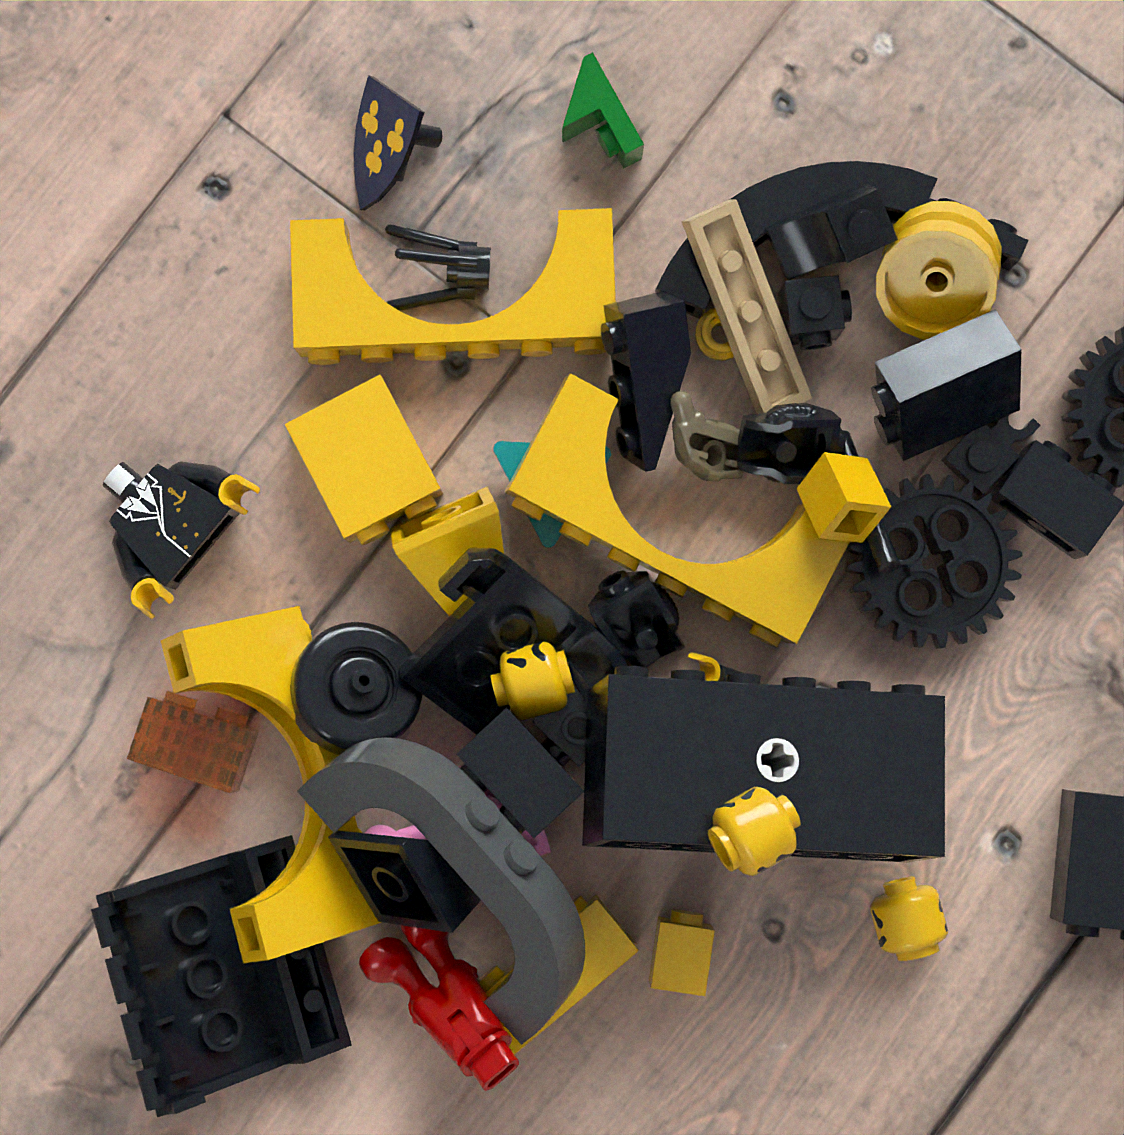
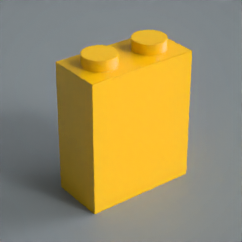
M381 374L285 424L343 538L349 543L358 539L361 545H366L379 539L390 531L387 523L406 514L410 521L430 512L438 506L434 499L444 494Z

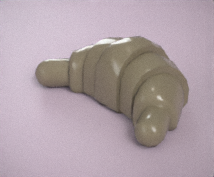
M685 391L675 392L671 397V407L674 415L672 430L677 460L702 480L720 481L721 479L742 478L744 471L737 467L740 428L736 429V427L718 420L705 419L703 413L694 410L690 394Z

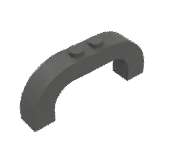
M398 738L369 739L346 749L312 776L297 791L333 833L364 809L381 808L401 815L426 837L498 918L512 942L515 964L514 970L484 1003L521 1045L534 1036L548 1022L574 991L584 967L585 939L578 911L569 892L551 867L501 813L495 803L452 761L416 742Z

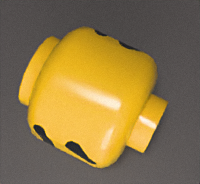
M539 642L504 652L499 661L500 673L491 675V682L498 706L509 705L513 715L520 720L560 711L567 705V694L575 693L564 650L556 652L554 647L548 642Z
M753 787L720 805L713 814V827L708 830V837L719 860L731 872L738 869L743 874L749 876L758 875L786 859L796 850L797 840L794 829L799 827L801 822L795 807L784 795L776 798L767 789Z
M914 876L884 883L885 894L876 897L870 905V912L881 949L885 952L896 954L898 961L919 959L940 951L938 943L947 937L948 926L938 891L933 886L917 885Z

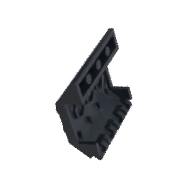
M292 835L211 858L96 895L99 907L91 909L101 948L110 946L112 957L105 959L116 1003H125L128 1012L120 1015L132 1060L141 1059L143 1068L136 1071L146 1111L155 1110L157 1117L177 1114L206 1103L204 1097L206 1095L283 1065L305 1064L352 1046L323 942L267 961L243 963L230 908L241 905L256 897L276 880L288 864L296 848Z

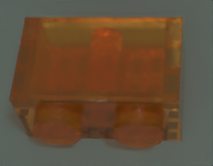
M171 690L166 691L164 698L147 697L127 759L227 793L239 791L259 733L258 729L246 726L249 716L222 707H218L215 715L195 709L198 699L181 693L174 694Z

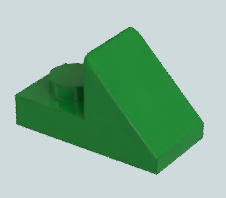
M592 52L583 57L562 127V142L599 124L600 127L595 129V133L605 154L609 158L616 155L623 168H626L642 159L644 143Z

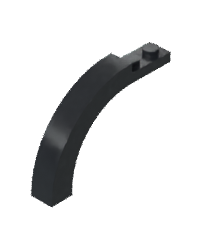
M862 161L827 162L799 167L774 175L748 187L731 199L737 200L752 242L756 248L769 240L764 228L861 182L878 189L890 221L894 224L910 209L936 201L931 199L930 196L938 178L912 169L885 163ZM940 198V199L938 200V201L957 202V201H954V200H951V199H947V198ZM988 219L993 225L1002 246L1001 268L1009 271L1021 260L1029 240L1016 235L1017 229L1001 220ZM687 238L669 262L655 289V293L663 291L685 300L686 314L700 319L711 301V296Z

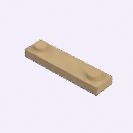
M726 200L681 221L756 414L765 413L776 405L804 403L812 399L737 200Z

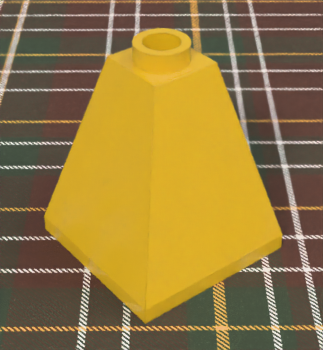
M488 486L433 509L416 519L405 521L390 528L392 546L396 555L449 617L468 597L462 595L454 602L440 591L439 578L469 548H494L504 553L499 510Z

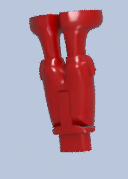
M401 925V930L407 940L427 959L437 973L438 987L429 982L419 967L414 954L402 940L393 937L382 938L364 950L359 959V966L365 977L373 982L394 983L403 988L410 996L408 1009L413 1023L421 1027L423 1026L436 1044L460 1067V1071L466 1077L474 1076L484 1091L493 1089L518 1067L519 1060L509 1048L512 1042L511 1035L505 1031L503 1023L484 1003L488 996L477 979L479 978L477 968L462 959H455L448 943L449 932Z

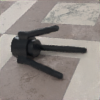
M392 224L386 226L385 231L389 235L448 250V253L399 248L395 251V257L415 262L447 265L446 282L457 283V287L388 300L387 303L395 309L404 310L454 299L475 300V289L489 290L491 247H477V242L458 241Z

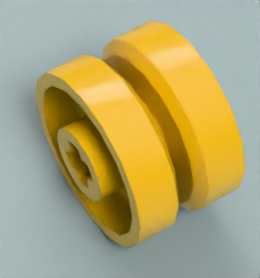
M931 201L910 209L893 224L898 240L885 245L883 248L882 258L876 273V297L884 315L902 332L926 340L990 312L997 296L1002 246L993 225L977 210L958 202Z

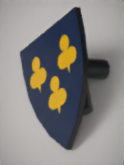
M369 75L361 99L354 142L355 186L360 210L364 211L381 201L397 181H403L414 145L437 148L440 146L443 137L440 127L421 124L424 111L374 76Z

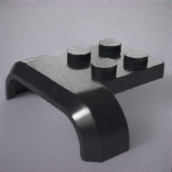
M469 548L438 580L440 591L454 602L462 595L468 598L399 667L402 680L477 735L506 707L508 710L510 709L509 705L498 706L491 682V675L500 673V657L506 651L539 642L550 643L556 652L564 650L573 683L581 692L586 704L588 701V689L602 680L605 675L615 674V667L627 666V663L616 647L599 629L507 555L494 548Z

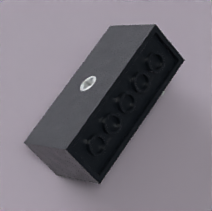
M615 667V674L605 675L602 680L588 689L582 846L715 853L708 837V830L713 827L712 817L715 810L720 805L753 787L767 789L776 798L781 795L786 796L799 815L801 825L794 829L797 846L796 850L789 857L901 863L945 857V696L925 695V686L917 684L892 685L891 692L871 691V683L866 681L837 682V688H816V679L808 677H786L782 679V685L761 684V676L757 674L734 673L727 675V681L705 680V672L699 670L671 671V678L649 677V668Z

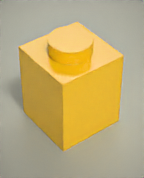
M824 452L797 487V492L817 536L822 539L863 543L891 508L868 458Z
M672 909L670 918L658 916L649 974L650 988L706 996L715 930L711 924L703 923V914Z

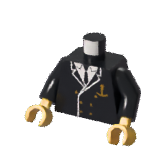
M180 461L167 469L160 464H156L142 478L126 463L118 464L104 480L103 487L122 502V505L111 516L109 523L116 530L112 545L122 576L132 591V604L150 619L155 617L151 612V605L155 599L162 597L168 604H171L174 597L162 585L176 590L239 514L245 515L248 513V510L240 504L243 494L249 490L259 494L260 488L244 477L236 474L232 475L214 465Z

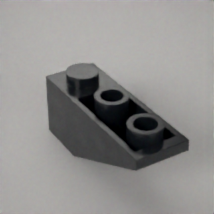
M663 291L603 305L606 322L601 325L602 343L606 352L611 356L613 375L609 376L608 379L609 393L618 399L616 407H618L620 427L616 429L617 446L621 455L626 460L645 472L655 470L673 415L671 397L681 389L691 356L685 300Z

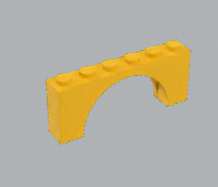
M612 208L558 210V227L553 250L544 270L533 286L518 301L503 311L483 320L463 324H438L416 319L400 312L379 297L357 269L351 248L350 232L344 218L290 220L293 347L300 357H308V363L337 364L340 363V356L361 355V361L384 363L393 361V354L414 353V358L420 361H437L446 359V352L468 351V357L473 359L496 358L500 356V350L521 349V355L526 357L549 356L553 354V348L574 347V353L579 355H596L606 352L601 339V325L606 322L603 305L616 302Z
M570 373L563 380L505 490L506 494L515 498L511 507L537 521L541 520L543 514L563 523L559 532L564 536L588 547L591 539L610 549L607 558L633 572H636L639 565L658 574L655 583L661 585V588L682 598L687 590L705 599L701 607L703 610L730 623L735 615L752 625L748 632L750 635L768 645L777 648L780 641L797 644L849 542L818 538L804 505L801 504L797 505L788 521L769 541L749 554L723 563L702 564L675 558L649 544L630 526L616 504L609 486L605 462V445L608 426L618 399Z
M300 606L182 630L160 640L174 694L192 691L213 692L230 696L256 709L275 725L289 744L297 760L303 785L339 756L327 751L317 743L311 742L295 722L296 714L293 709L290 691L291 676L299 655L312 640L311 630L307 622L303 620ZM306 801L299 841L284 870L274 882L256 897L241 905L230 908L243 963L267 961L382 923L378 922L328 837L333 831ZM355 816L338 829L339 831L362 833L357 826Z

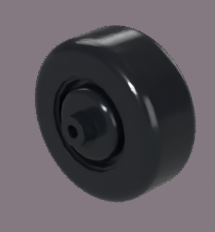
M348 622L324 630L308 643L299 655L293 668L290 691L297 726L311 742L317 743L322 748L337 755L365 740L401 737L414 722L423 696L402 680L399 667L413 653L398 636L374 624Z

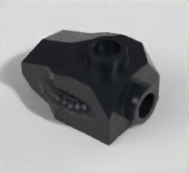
M808 403L776 405L765 413L745 415L742 417L738 436L737 467L747 473L763 475L772 482L800 484L824 452L844 455L845 435L841 429L842 419L831 410Z
M624 570L617 571L606 577L599 584V591L588 604L590 614L595 620L594 624L616 647L625 660H629L632 666L647 668L659 658L685 648L682 639L677 633L680 617L676 603L666 589L661 588V585L655 583L647 571L627 573Z

